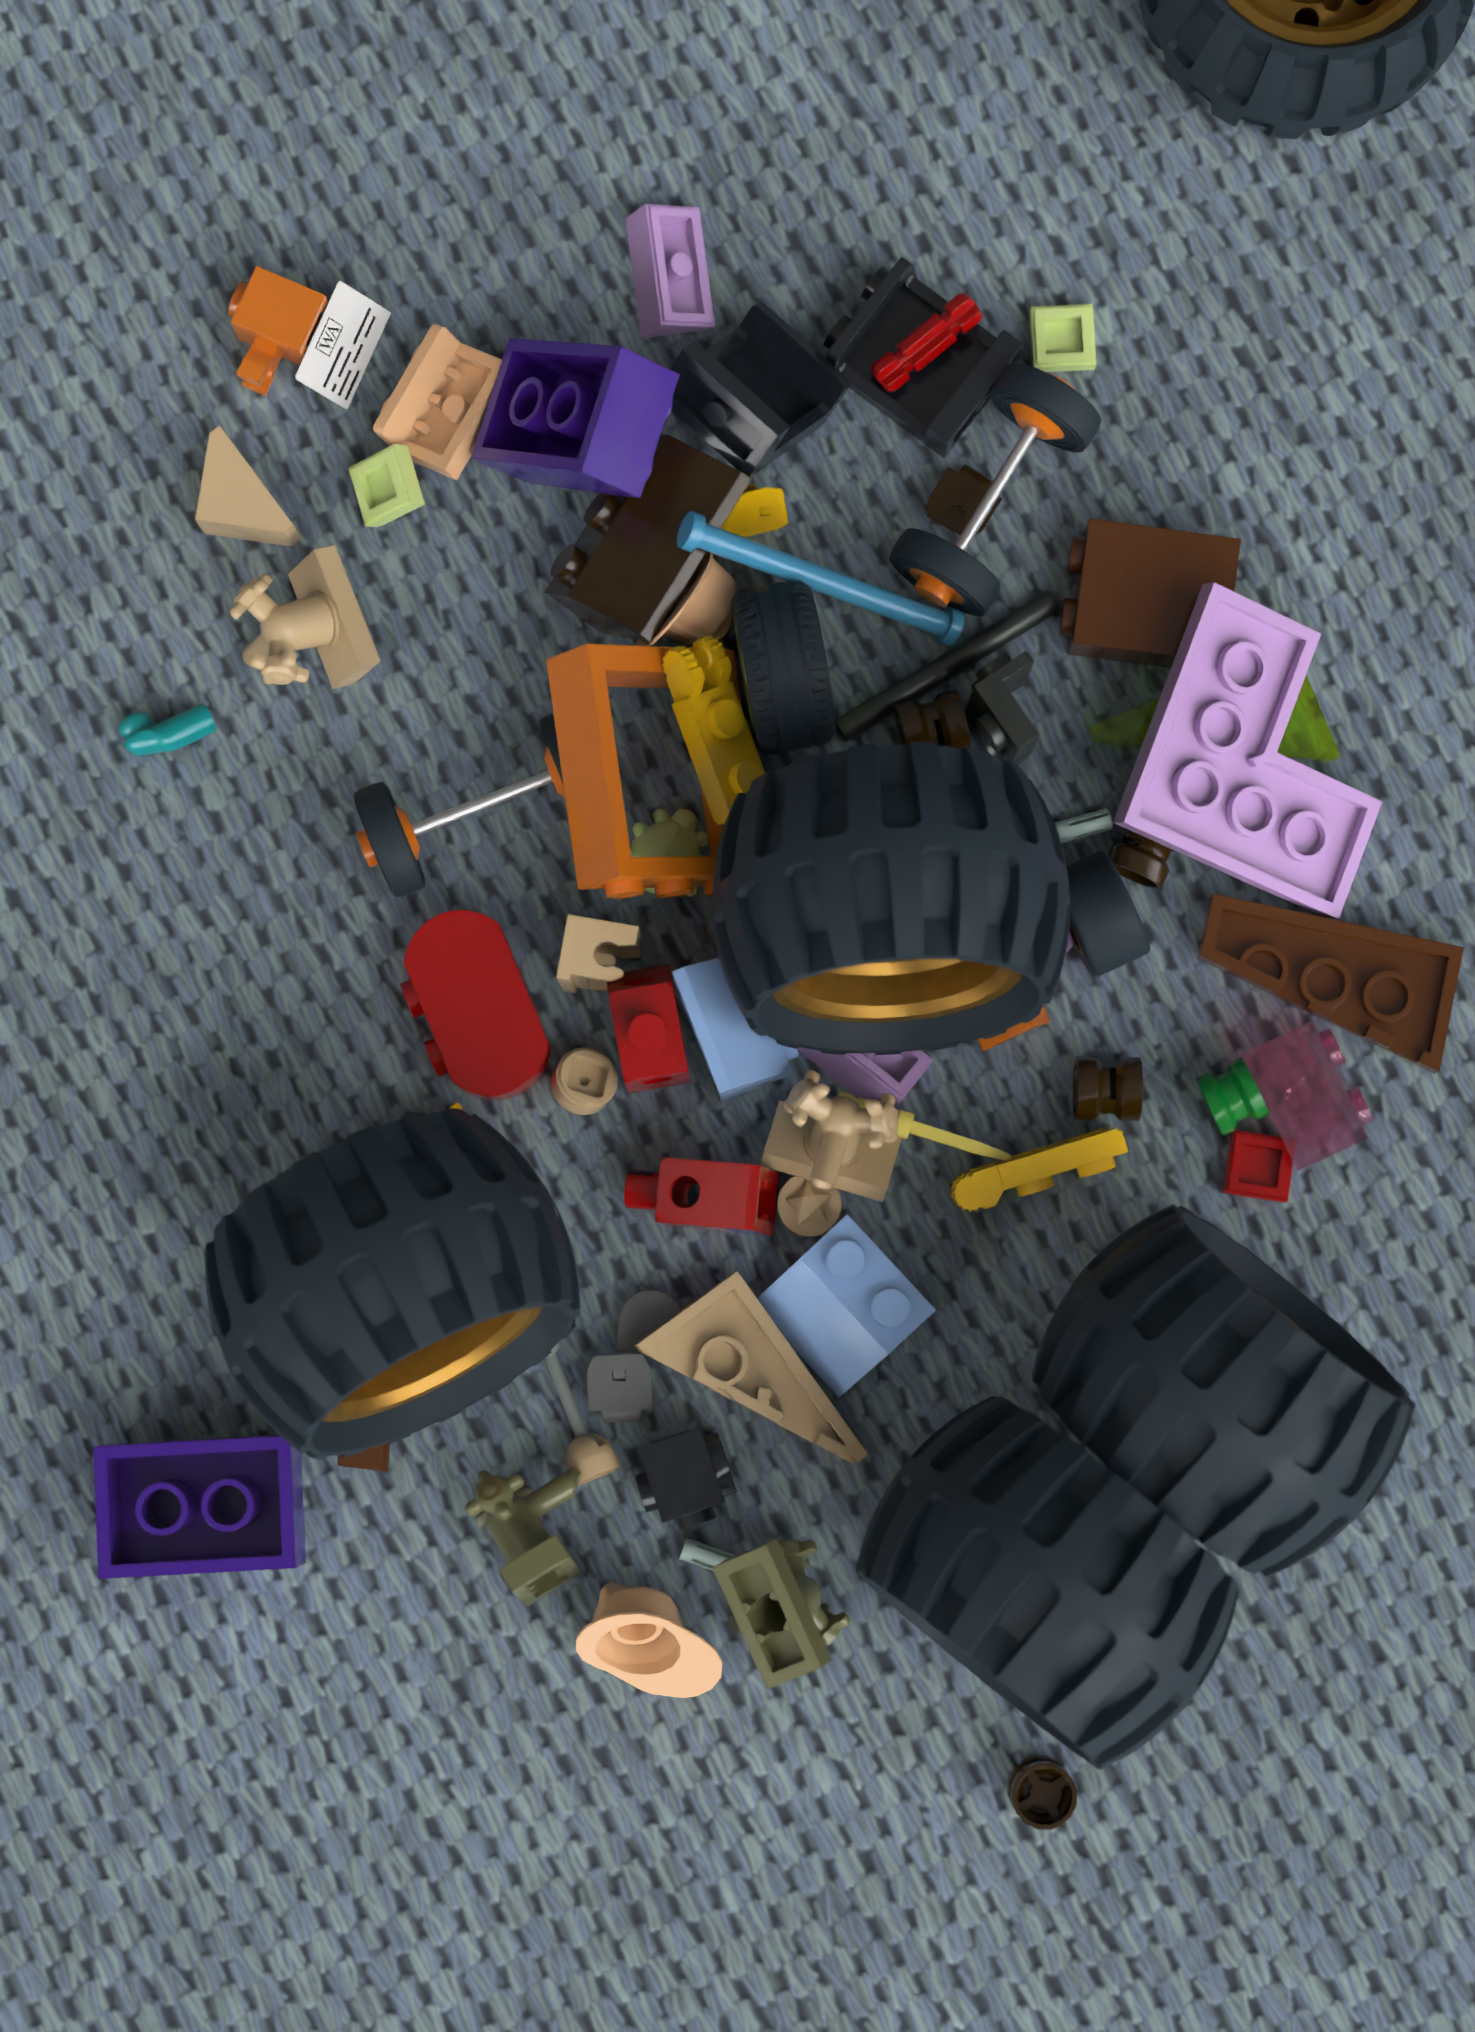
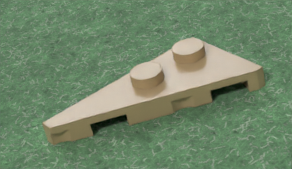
M738 1271L732 1272L634 1344L642 1354L852 1464L861 1461L868 1455Z

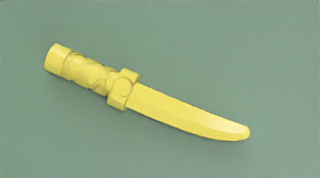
M839 1091L838 1096L848 1097L856 1101L861 1108H866L867 1099L856 1098L855 1095ZM896 1109L898 1113V1129L896 1131L898 1137L906 1139L909 1134L975 1155L1002 1161H1010L1012 1158L1010 1154L979 1141L914 1121L915 1114Z

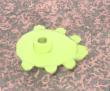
M656 809L653 813L654 824L648 826L642 821L635 823L632 828L636 838L632 841L630 847L631 857L704 856L700 853V847L706 846L709 843L706 831L699 830L695 832L698 818L691 810L678 809L671 818L665 809ZM694 887V892L686 896L695 895L698 887ZM644 888L645 891L655 894V888Z

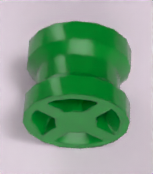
M1242 1057L1231 1061L1228 1070L1217 1076L1206 1073L1195 1078L1222 1136L1235 1131L1237 1122L1248 1117L1259 1120L1270 1115Z

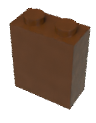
M1089 518L1083 537L1072 536L1068 556L1067 574L1078 575L1075 599L1064 597L1059 624V635L1070 637L1068 655L1171 668L1202 585L1215 582L1235 591L1241 539Z

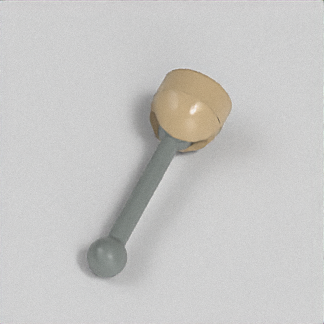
M558 1343L551 1349L552 1353L545 1358V1361L575 1436L567 1448L565 1457L566 1469L568 1470L574 1466V1470L581 1473L579 1485H582L620 1469L621 1465L615 1449L606 1438L599 1434L587 1433L556 1354L559 1348Z

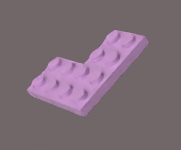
M1215 582L1203 584L1113 823L1321 917L1339 919L1383 801L1277 752L1321 633Z

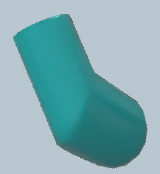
M201 703L154 726L149 714L138 711L121 720L118 730L120 735L126 740L123 745L124 748L133 755L141 757L179 750L215 733L216 725L208 708Z

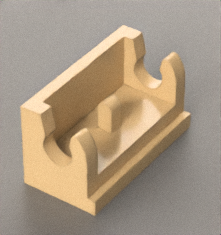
M568 914L556 976L562 990L576 993V988L578 987L608 993L607 981L618 980L624 975L622 969L615 967L617 963L615 956L621 959L640 958L643 940L639 926Z

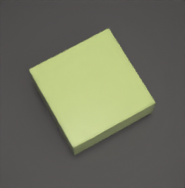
M1093 304L1030 307L1032 367L1044 372L1095 370L1096 349Z
M393 444L348 468L365 527L383 526L425 505L408 445Z

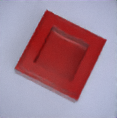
M1240 1130L1231 1132L1222 1194L1287 1203L1296 1139Z

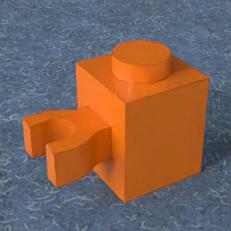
M258 266L255 267L248 283L241 281L238 284L231 298L228 314L232 317L230 323L239 340L252 345L236 373L239 378L243 379L242 386L266 397L273 383L281 358L298 365L301 364L328 304L324 294Z

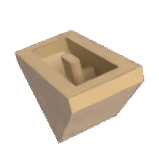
M219 425L209 433L195 521L204 534L291 547L299 542L301 537L293 523Z

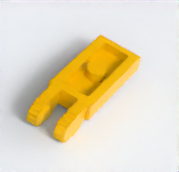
M711 635L696 639L697 641L692 642L693 647L685 648L684 645L669 649V651L665 652V657L662 658V666L664 667L663 673L667 675L666 681L674 703L671 705L713 820L720 825L725 823L736 796L739 793H746L751 786L752 780L764 774L765 771L733 683L729 682L732 671L730 659L725 655L726 649L723 648V643H720L718 638H713Z
M1109 1125L1013 1155L1010 1161L997 1160L971 1168L968 1173L962 1171L961 1175H955V1180H951L952 1186L949 1187L951 1190L950 1196L954 1199L953 1202H956V1205H959L962 1210L967 1209L969 1212L971 1210L978 1212L980 1207L988 1209L996 1206L1004 1190L1013 1187L1016 1188L1018 1197L1026 1196L1055 1186L1052 1175L1077 1168L1079 1178L1108 1171L1116 1167L1114 1156L1128 1152L1123 1132Z

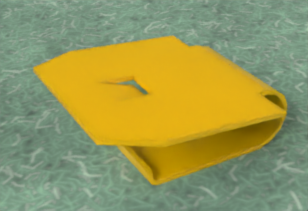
M755 484L747 485L721 529L742 537L781 529L789 523L783 489L774 487L757 489Z

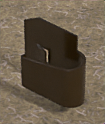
M966 464L958 472L948 467L928 498L927 516L956 534L961 535L993 480ZM1001 497L997 498L975 535L983 531L1001 502Z

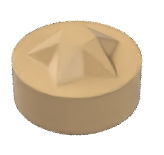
M577 1048L569 1051L561 1058L552 1072L550 1084L555 1099L564 1109L578 1115H590L604 1108L614 1096L618 1085V1076L613 1063L602 1052L592 1048Z
M797 1176L792 1177L784 1184L777 1201L778 1214L783 1224L791 1232L804 1237L818 1236L831 1229L840 1216L842 1206L840 1193L837 1188L822 1189L814 1186L810 1180Z

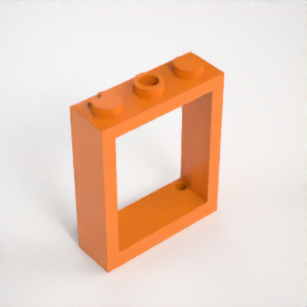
M584 644L546 659L578 889H605L606 898L623 899L644 894V888H655L656 898H670L688 895L694 892V887H703L704 896H712L717 849L725 823L718 825L717 822H714L702 787L701 791L711 856L631 857L608 687L669 689L666 681L667 675L663 673L662 658L665 657V652L674 647ZM726 649L725 655L729 657L732 665L729 682L733 683L742 708L734 650Z

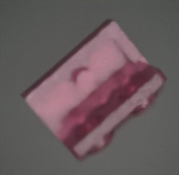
M1309 1022L1242 1054L1297 1171L1368 1139L1363 1125L1374 1121V1118L1359 1087L1356 1086L1346 1091L1335 1067L1346 1063V1060L1330 1028L1318 1033L1313 1022Z

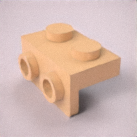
M434 323L422 343L415 349L411 362L393 393L383 404L380 415L373 426L374 432L389 446L393 444L408 445L414 463L457 481L473 453L502 359L460 343L446 327Z

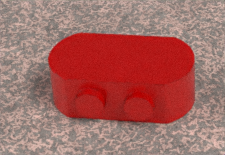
M470 910L444 912L425 922L416 931L407 947L404 965L410 979L400 983V986L414 1019L425 1015L434 1038L425 1041L424 1045L437 1076L441 1077L449 1073L452 1082L460 1089L474 1097L485 1100H504L524 1093L544 1073L550 1059L551 1045L504 931L499 923L492 918Z

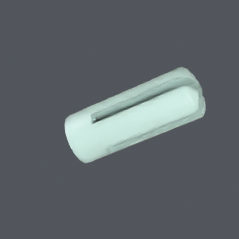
M1105 808L1055 822L1054 825L1061 844L1112 830L1113 818L1110 816L1111 813Z
M686 1538L679 1559L714 1571L712 1567L736 1555Z

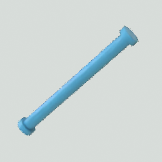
M689 511L680 525L677 535V547L693 552L696 548L787 581H802L810 586L811 590L934 634V639L937 643L948 647L952 646L961 634L964 614L958 609L947 607L943 611L731 533L707 524L705 516L694 511Z

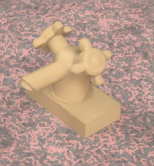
M335 545L314 549L288 574L298 600L278 605L264 592L273 581L267 574L261 575L258 579H252L249 583H245L239 588L238 594L234 598V605L230 609V614L237 620L247 609L261 623V633L243 650L242 658L248 666L261 670L265 684L284 685L292 681L307 682L310 672L307 669L298 667L296 663L297 654L294 652L308 648H317L332 689L356 683L381 661Z
M813 1070L807 1071L804 1080L799 1081L792 1088L788 1099L784 1102L779 1100L760 1165L810 1180L814 1186L822 1189H831L833 1187L883 1202L901 1142V1137H898L896 1132L898 1129V1113L894 1107L895 1096L890 1093H883L880 1102L877 1099H868L866 1108H861L856 1101L848 1097L835 1096L831 1099L828 1098L826 1095L829 1093L830 1088L823 1083H818L820 1074Z

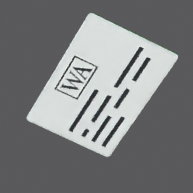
M338 281L296 372L295 379L347 410L391 312L342 281Z

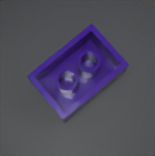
M509 338L471 459L530 484L641 498L645 482L650 477L653 469V457L664 422L668 418L673 406V394L680 374L622 346Z
M279 1434L116 1443L93 1446L98 1579L297 1568L306 1563L301 1452Z

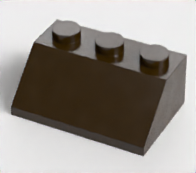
M661 434L653 457V469L650 477L645 482L641 498L604 493L597 495L585 512L584 522L587 525L576 543L564 548L554 561L550 572L554 578L545 593L603 634L651 642L707 552L696 548L693 552H688L677 547V535L684 517L689 511H694L704 515L707 524L721 528L751 479L741 471L668 434Z

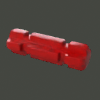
M966 293L957 294L942 307L944 312L941 315L934 313L896 344L898 349L893 354L887 352L872 364L870 370L884 390L887 392L896 391L910 379L909 373L912 370L919 372L957 341L956 334L959 332L962 334L967 333L981 321L982 313L969 295Z

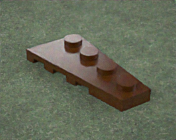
M1212 894L1210 896L1198 959L1434 1074L1440 1071L1464 947L1223 895Z

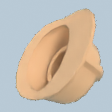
M705 553L651 642L637 640L635 646H652L661 636L693 646L692 642L704 636L712 635L713 638H718V641L725 637L730 628L732 617L731 600L737 593V584L732 576L713 558V553Z
M614 1582L606 1583L600 1591L599 1603L594 1611L593 1621L585 1625L576 1636V1652L583 1661L598 1669L607 1671L650 1694L680 1698L695 1697L711 1690L721 1678L722 1660L717 1650L702 1637L684 1628L677 1606L668 1594L659 1589L645 1586L626 1587Z

